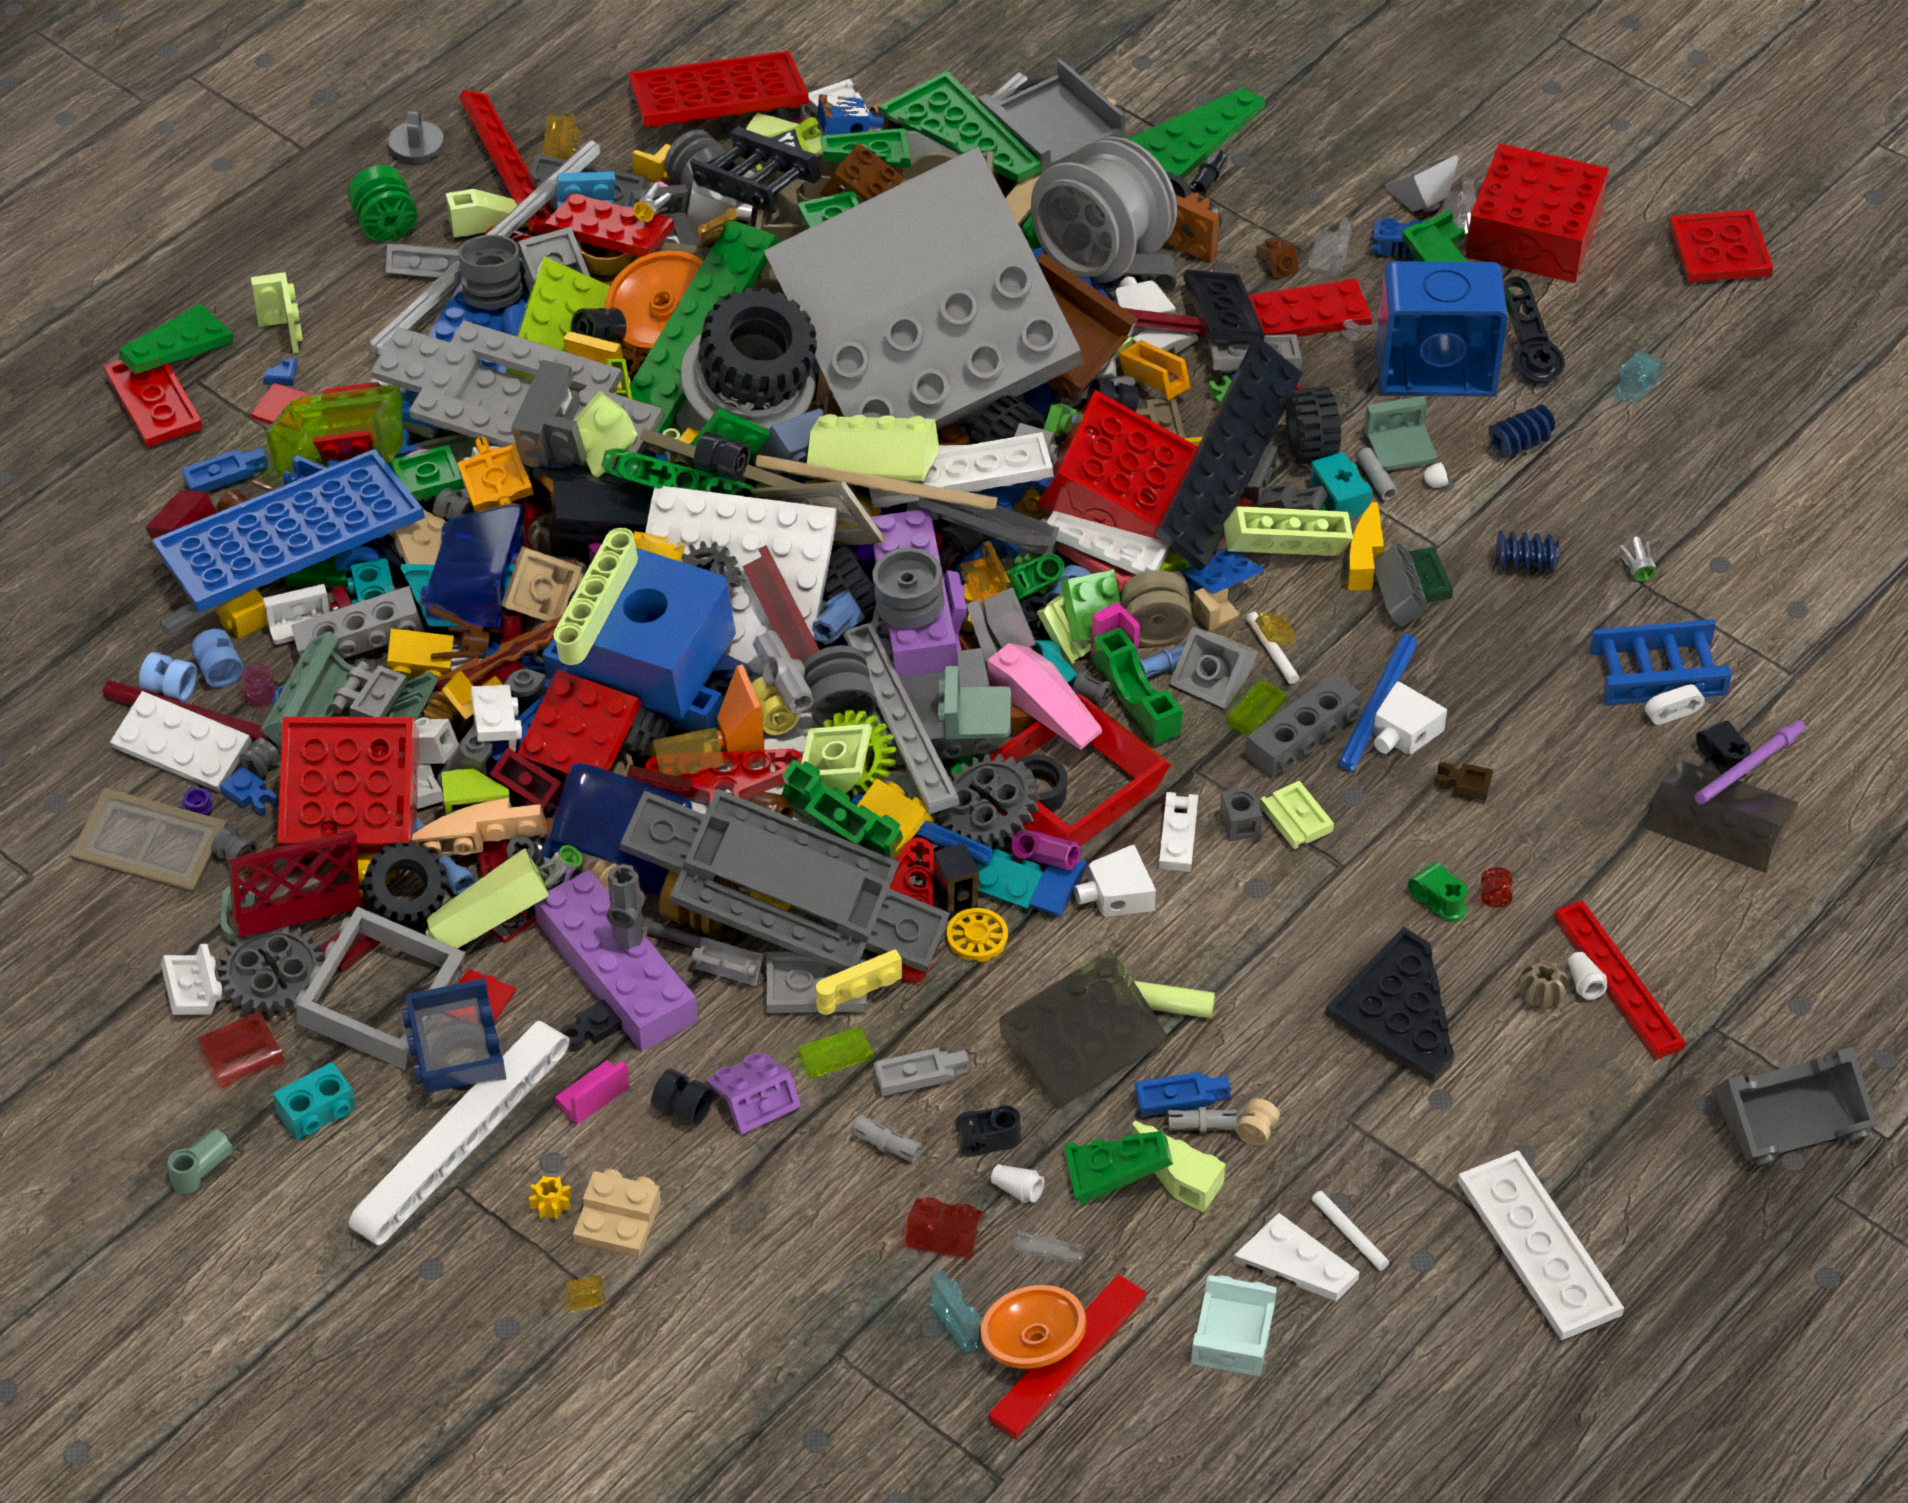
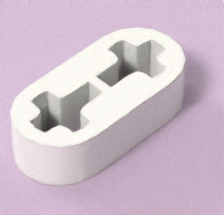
M1686 685L1654 696L1646 704L1645 712L1654 724H1664L1698 711L1704 704V697L1695 685Z

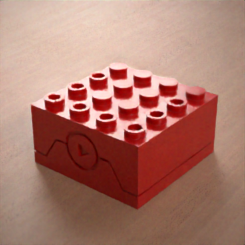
M1499 143L1470 215L1465 257L1483 262H1494L1500 266L1576 283L1602 212L1609 168Z
M1095 390L1072 423L1053 466L1054 477L1048 478L1036 507L1050 515L1053 511L1160 540L1153 532L1198 446Z
M283 717L278 845L283 847L350 830L357 834V853L381 852L384 846L389 845V847H392L397 841H402L403 845H408V842L412 841V834L416 832L419 732L413 717ZM347 842L338 844L330 854L335 858H341L348 849ZM315 850L309 851L302 858H316L319 853Z

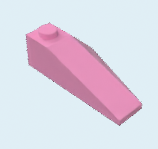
M1008 643L987 660V675L990 687H1009L1013 704L1081 750L1102 733L1100 725L1054 664L1031 648Z

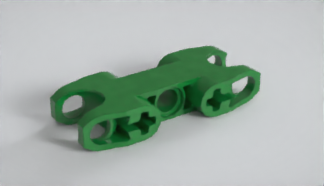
M621 448L605 450L601 464L604 470L611 475L659 489L667 486L742 496L743 488L749 491L750 497L755 498L752 494L754 487L738 481L734 482L717 475ZM621 453L619 454L617 466L613 470L610 460L615 454ZM648 468H651L650 473L647 474ZM683 472L685 481L678 487L676 478Z

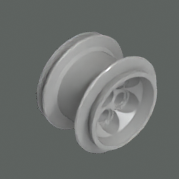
M1104 137L1083 145L1074 153L1069 162L1053 165L1038 177L1031 195V215L1037 238L1051 259L1077 277H1091L1095 283H1108L1118 279L1129 269L1135 253L1154 254L1162 247L1174 230L1177 218V203L1168 175L1151 153L1128 139Z
M701 334L687 348L681 366V381L687 398L675 417L680 436L688 427L700 431L718 408L767 428L769 431L773 424L805 414L811 404L815 391L813 366L806 384L801 390L796 391L794 397L789 400L782 398L781 403L771 406L770 403H765L764 407H754V403L742 405L737 403L738 400L735 398L727 399L721 395L722 390H715L709 384L710 377H704L701 371L702 364L698 360ZM746 334L731 341L741 354L754 360L768 361L784 354L774 341L762 335ZM761 449L757 452V454H756V455L753 457V459H752L753 465H754V467H756V468H757V466H755V465H756L757 455H759Z

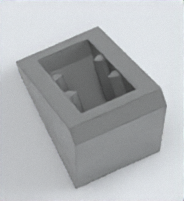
M1013 588L984 600L987 623L1002 648L1008 643L1025 647L1036 645Z

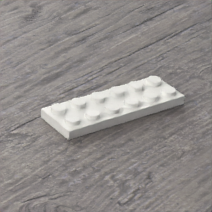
M1043 432L940 450L923 481L909 482L964 492H979L988 488L1011 486L1028 481H1040L1045 478L1054 477ZM868 488L873 509L918 502L920 498Z
M1519 1150L1459 1174V1185L1561 1341L1623 1315V1305Z

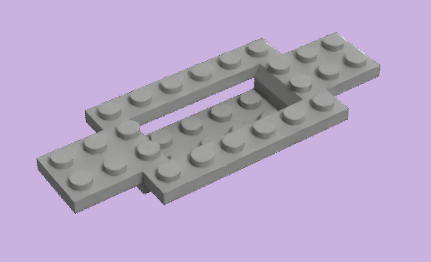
M464 320L450 343L397 327L370 371L373 379L419 393L409 409L411 418L476 439L479 437L480 440H482L481 436H484L489 443L502 447L512 444L516 445L511 426L532 381L482 366L478 358L531 375H536L542 360L571 366L574 378L570 387L582 390L579 393L581 403L574 419L600 390L627 411L637 431L635 442L628 449L631 452L643 453L647 446V443L640 440L643 428L655 432L664 416L662 408L614 394L623 378L622 369ZM554 460L553 462L555 464L562 465L568 468H571L572 464H563L558 460Z

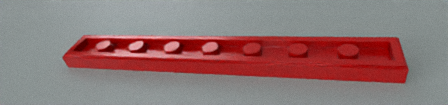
M462 90L459 99L518 206L536 189L529 181L530 173L487 94ZM545 203L526 221L531 232L547 234L545 222L552 215L547 204Z

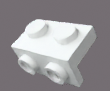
M324 584L263 598L267 623L274 644L295 640L291 628L292 624L330 612Z
M510 685L471 687L477 742L507 740L508 748L516 752V740L522 739L521 721L515 720V717L518 716L517 697H511Z
M200 944L196 955H164L161 967L172 1014L212 1015L216 1001L221 999L222 986L220 981H216L215 958L210 956L208 944Z

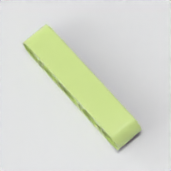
M626 528L613 529L606 535L554 630L553 635L559 659L566 665L579 664L586 658L637 564L638 555L634 536Z

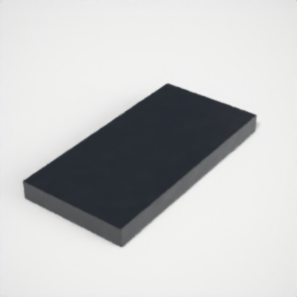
M1185 270L1183 280L1207 339L1251 343L1259 336L1264 340L1265 333L1239 274Z

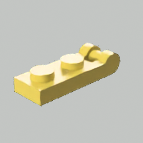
M892 950L818 981L816 984L817 1011L824 1015L831 1014L835 1011L836 1005L853 998H861L870 991L882 986H890L897 980L902 979V958L897 950Z

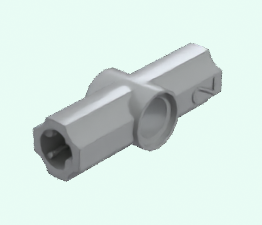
M766 631L764 634L757 636L752 645L763 663L762 673L765 683L776 685L791 713L801 714L803 711L811 709L815 699L804 680L805 667L803 662L791 658L775 631Z

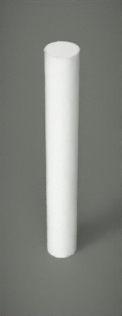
M1251 612L1246 617L1247 622L1288 683H1296L1299 680V675L1258 614Z
M1318 1191L1312 1197V1201L1379 1271L1388 1266L1389 1260L1322 1191Z

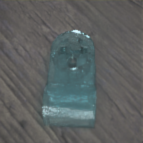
M1643 350L1636 351L1632 358L1620 368L1621 383L1616 389L1618 398L1626 402H1635L1641 399L1650 388L1661 380L1666 370V362Z

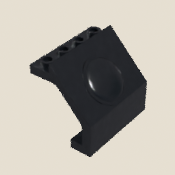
M551 466V469L543 467L533 468V477L530 483L534 494L527 496V502L533 503L535 498L551 500L553 516L548 526L549 536L604 540L610 531L617 528H626L633 533V536L634 531L646 532L654 487L609 473H603L600 478H596L592 475L590 469Z

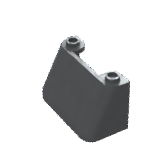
M520 669L513 672L503 684L510 685L512 698L517 697L518 716L515 719L546 693L544 686L546 675L529 669ZM475 724L438 774V785L442 793L441 772L474 768L487 776L486 765L491 760L489 757L493 751L492 742H477Z
M1853 1047L1838 1050L1834 1056H1821L1809 1062L1755 1076L1752 1074L1746 1077L1742 1075L1730 1078L1712 1088L1715 1102L1746 1161L1754 1160L1755 1166L1775 1161L1774 1155L1844 1136H1847L1849 1141L1869 1136L1867 1130L1877 1126L1878 1123Z

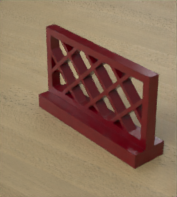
M353 830L228 860L232 910L228 911L229 923L240 938L355 910L357 907H364V898L359 891L357 834ZM347 842L348 849L339 860L330 854L338 844ZM315 850L319 853L309 867L299 862L306 852ZM285 858L288 860L278 874L268 869L275 859ZM327 858L335 863V865L325 877H322L316 873V870ZM253 865L257 868L246 882L239 878V868ZM297 866L305 872L292 885L285 878ZM342 869L349 872V882L338 885L332 883ZM265 873L273 878V880L262 893L253 886ZM312 876L321 881L313 891L303 892L301 890ZM280 884L290 889L281 899L273 900L270 898ZM249 891L258 896V899L252 906L241 908V901Z

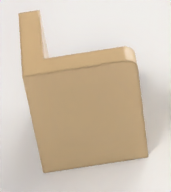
M1204 588L1194 591L1193 613L1209 632L1239 619V612L1227 599L1228 588L1215 594H1211Z

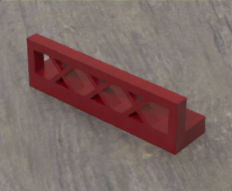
M767 545L758 549L762 557L742 567L774 631L778 634L792 659H798L804 663L808 657L820 650Z

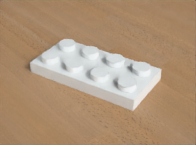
M143 691L110 741L112 747L217 792H221L220 785L232 775L240 762V754L247 750L252 742L250 736Z

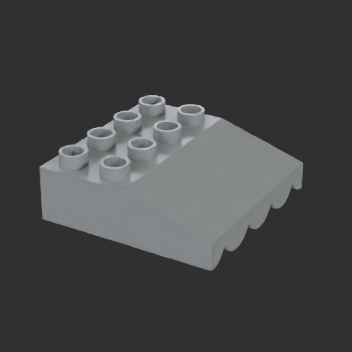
M979 147L764 250L787 300L791 301L793 299L800 305L799 310H805L811 318L810 324L812 323L815 326L817 333L815 338L817 340L815 358L844 417L864 415L866 417L880 418L889 415L895 418H911L921 416L924 419H935L938 431L955 423L959 425L981 414L992 402L997 401L1002 396L1012 395L1016 397L1083 364L1081 350Z

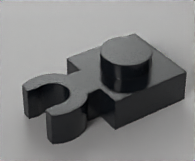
M602 999L577 1014V1024H567L561 1028L560 1032L567 1037H576L570 1041L571 1050L576 1052L584 1047L588 1039L597 1044L621 1030L622 1020L608 1003Z

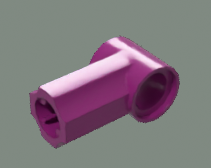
M1031 830L1017 832L1012 840V850L1019 858L1034 860L1068 870H1073L1074 866L1079 863L1081 851L1079 850L1078 842ZM1034 841V847L1031 851V843Z

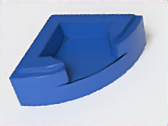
M297 358L282 360V364L272 369L271 367L268 368L263 376L264 385L277 383L283 386H293L298 367Z

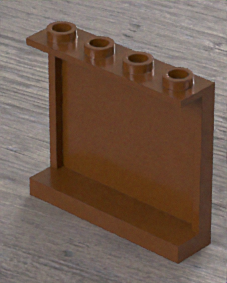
M1042 252L1036 260L1077 341L1083 360L1082 365L1045 383L1054 388L1060 396L1068 398L1075 403L1091 384L1092 380L1101 372L1132 334L1138 318Z

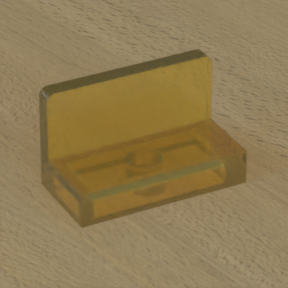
M990 541L983 542V558L960 564V573L974 601L979 600L984 604V600L1011 588L1010 580Z
M716 727L657 739L651 743L653 756L657 758L661 778L710 769L724 764Z

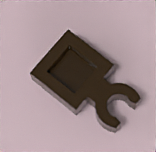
M1439 763L1437 774L1440 775L1435 777V787L1440 789L1455 787V795L1483 801L1487 800L1493 769L1462 763L1459 770L1449 763Z

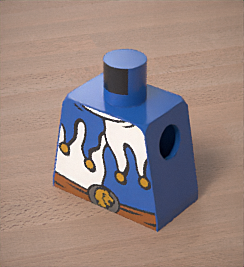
M819 94L816 120L821 136L867 132L868 129L883 128V113L868 112L863 99Z

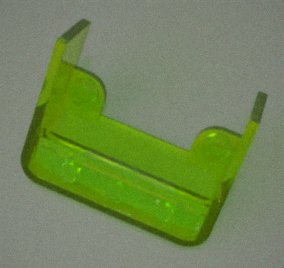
M398 385L379 386L305 396L289 402L265 432L277 476H283L284 471H288L292 466V460L297 455L312 462L316 461L315 458L320 454L313 444V438L368 430L375 440L373 448L377 452H381L386 463L390 462L403 445V398L400 387Z

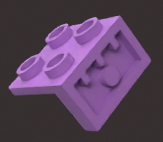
M765 1053L751 1054L744 1059V1062L733 1067L720 1068L713 1076L706 1079L707 1085L711 1086L717 1094L727 1100L736 1130L741 1134L801 1107L791 1072Z

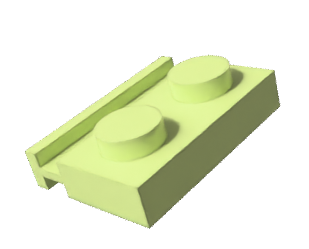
M1063 593L1049 602L1044 609L1037 611L1051 640L1059 646L1061 656L1069 665L1075 663L1077 658L1084 656L1091 650V638L1072 642Z
M1300 781L1273 792L1272 796L1265 798V796L1260 798L1261 809L1293 849L1298 848V844L1303 842L1307 844L1333 832V821Z

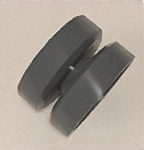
M910 547L891 551L876 562L872 572L876 609L883 621L894 627L909 629L931 623L941 614L945 604L941 565L934 555L925 550Z

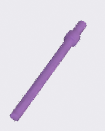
M1797 720L1788 727L1780 728L1773 734L1771 740L1696 793L1695 801L1700 805L1705 804L1778 749L1787 748L1795 741V737L1805 730L1804 722Z

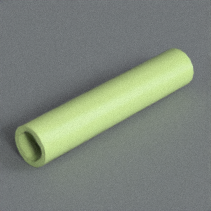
M1083 974L1080 1000L1211 1019L1215 992Z

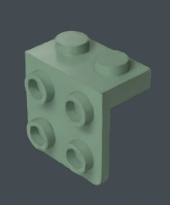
M1424 396L1367 405L1364 432L1372 451L1383 466L1384 471L1436 462L1437 453L1424 425L1427 402Z
M946 666L945 679H939L940 698L945 699L944 703L938 704L939 722H945L946 739L1008 737L1011 733V689L1006 686L960 687L958 666Z

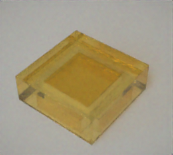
M1260 613L1255 620L1268 642L1291 645L1297 637L1282 615Z
M601 1275L566 1282L570 1311L605 1304Z

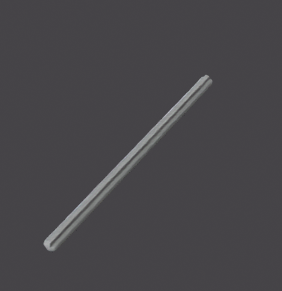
M589 140L486 235H500L508 238L555 195L557 173H579L600 154L599 144ZM459 260L368 342V349L375 355H380L397 327L408 330L461 281L462 274L460 272Z

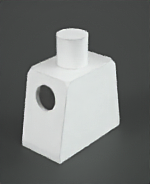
M693 179L687 218L694 233H698V226L725 214L729 208H734L737 211V220L750 222L751 205L736 202L733 198L700 187Z
M1126 277L1120 282V287L1115 290L1114 302L1122 308L1175 314L1174 305L1154 281L1137 283L1135 278ZM1134 327L1130 337L1133 338L1149 328Z
M1398 681L1375 716L1373 733L1377 737L1374 740L1376 749L1384 754H1387L1393 747L1405 754L1414 753L1444 731L1447 709Z
M1135 845L1128 846L1091 862L1088 865L1087 883L1074 886V894L1078 904L1096 901L1101 914L1105 917L1155 911L1156 889Z

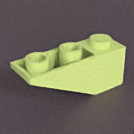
M476 189L446 193L448 218L453 237H466L472 234L484 233L490 227L496 226L517 207L514 199ZM525 222L520 227H526L528 225Z
M1134 1121L1132 1127V1135L1158 1131L1152 1126H1146L1137 1121ZM1165 1135L1168 1140L1173 1165L1155 1172V1175L1173 1198L1204 1213L1224 1184L1225 1163L1213 1155L1204 1154L1190 1147L1184 1141L1175 1140Z

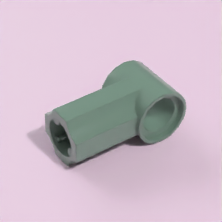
M218 1129L210 1130L188 1149L176 1150L168 1157L170 1182L175 1192L190 1194L198 1190L202 1183L201 1178L233 1152L232 1144L228 1141L225 1134Z

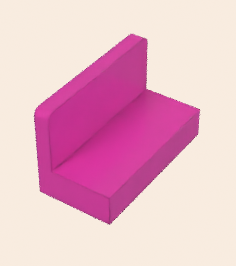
M1118 602L1092 615L1090 657L1092 659L1093 638L1118 627L1124 630L1136 646L1138 655L1140 625Z
M608 1060L555 1096L556 1105L577 1125L630 1088L628 1066L623 1061L615 1066Z

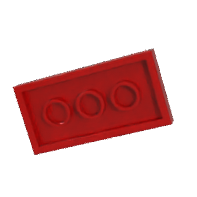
M571 193L545 222V231L550 233L571 227L577 241L643 257L653 253L674 229V219L655 214L651 221L643 222L635 216L633 207H625L610 203L609 201H601L585 197L581 194Z
M1357 279L1248 295L1265 335H1296L1301 337L1372 325V315Z
M121 360L103 365L105 375L147 448L203 428L201 418L169 364L137 374Z

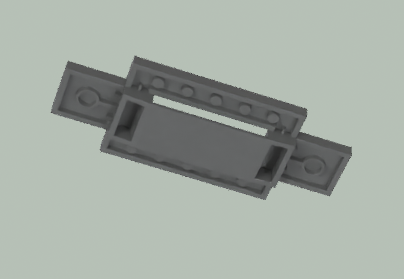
M716 789L705 814L644 790L619 847L621 851L679 874L669 902L840 971L858 965L864 949L880 955L896 949L902 958V964L926 973L950 914L889 889L899 861L720 789ZM717 875L836 923L838 927L834 930L717 883L713 879Z

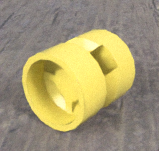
M763 677L758 678L751 684L761 705L763 730L766 733L780 735L788 732L798 723L800 714L791 713L776 685L766 684Z

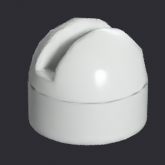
M1442 462L1429 466L1424 473V479L1431 487L1440 488L1448 485L1447 474Z

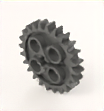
M986 754L984 762L981 763L974 757L972 761L973 766L968 767L962 763L963 772L960 774L954 771L951 772L954 778L951 783L959 797V805L941 810L937 816L942 827L980 844L985 843L990 848H992L995 841L1003 847L1004 838L1008 837L1013 840L1016 830H1025L1024 822H1034L1030 813L1039 811L1035 803L1041 800L1037 792L1039 786L1031 770L1026 769L1022 761L1016 764L1012 756L1005 761L1003 756L998 754L995 761H992L989 754ZM970 788H975L977 791H979L980 795H981L984 799L981 800V798L979 797L978 793H977L976 791H973V790L970 789ZM996 804L998 810L1001 813H1004L1006 816H1002L1000 813H998L993 805Z
M289 926L284 927L282 931L274 929L246 936L247 939L245 940L235 937L236 947L226 946L227 956H220L221 966L217 967L218 979L222 986L224 998L226 1000L231 999L233 1008L241 1005L243 1014L254 1009L255 1017L257 1018L263 1011H267L269 1018H272L274 1012L278 1010L284 1017L289 1007L297 1012L294 1004L301 990L306 991L308 989L312 971L316 965L322 966L325 961L320 943H313L311 934L303 937L301 928L290 933ZM260 952H262L267 958L269 966H266L265 958L263 957V955L260 954ZM279 975L280 984H281L282 987H284L285 989H282V988L279 986V984H278V982H277L276 976Z

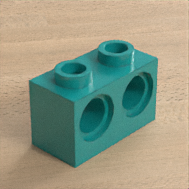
M387 558L351 565L352 577L347 578L350 596L356 595V599L351 600L352 605L394 591Z
M333 1062L273 1093L276 1112L296 1140L315 1133L324 1125L343 1118L349 1112L356 1109L353 1089Z

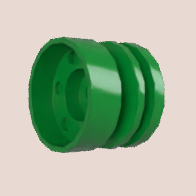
M388 165L368 167L359 172L350 181L347 189L348 201L353 212L356 214L362 231L368 238L375 241L388 242L399 239L413 228L418 218L417 205L409 192L403 176L397 169Z

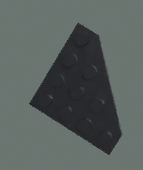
M1403 926L1326 1006L1325 1015L1434 1084L1453 1064L1454 1051L1448 1035V1023L1445 1009L1441 1002L1437 972L1433 965L1431 944Z

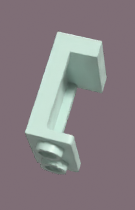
M1208 1275L1197 1333H1195L1191 1364L1261 1377L1275 1308L1277 1288L1262 1282L1251 1283L1235 1280L1228 1276Z

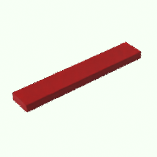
M1581 900L1555 910L1553 918L1578 952H1584L1606 975V992L1653 1058L1658 1060L1685 1048V1040L1585 902Z
M1118 1274L1084 1310L1086 1330L1077 1347L1067 1356L1053 1364L1030 1369L988 1414V1421L1017 1440L1145 1301L1146 1292Z

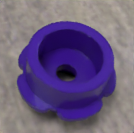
M192 788L184 794L181 803L182 809L206 815L212 810L213 798L203 788Z

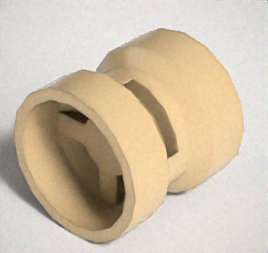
M1255 1098L1246 1107V1116L1239 1120L1236 1126V1133L1244 1142L1250 1145L1263 1146L1270 1137V1128L1277 1124L1280 1112L1269 1101Z

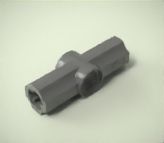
M621 864L619 867L611 868L608 874L610 907L606 918L612 924L613 939L618 943V948L630 950L634 946H640L644 937L641 909L645 902V895L640 890L639 874L634 871L633 866Z

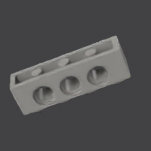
M410 586L291 625L300 657L310 639L328 631H331L338 638L333 650L342 659L389 644L391 628L425 632Z

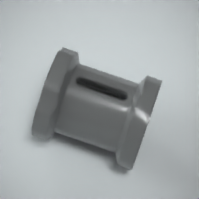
M1082 671L1077 676L1072 690L1075 694H1082L1099 708H1103L1111 694L1112 684L1108 681L1103 683L1091 678L1088 672Z
M517 836L509 842L507 847L509 859L527 846L529 847L527 852L537 866L544 860L543 852L545 849L539 841L531 840L524 836Z

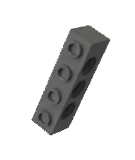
M1334 672L1248 735L1245 758L1271 778L1281 771H1287L1296 760L1303 755L1310 754L1316 745L1326 738L1330 739L1339 728L1347 722H1353L1359 716L1362 693Z

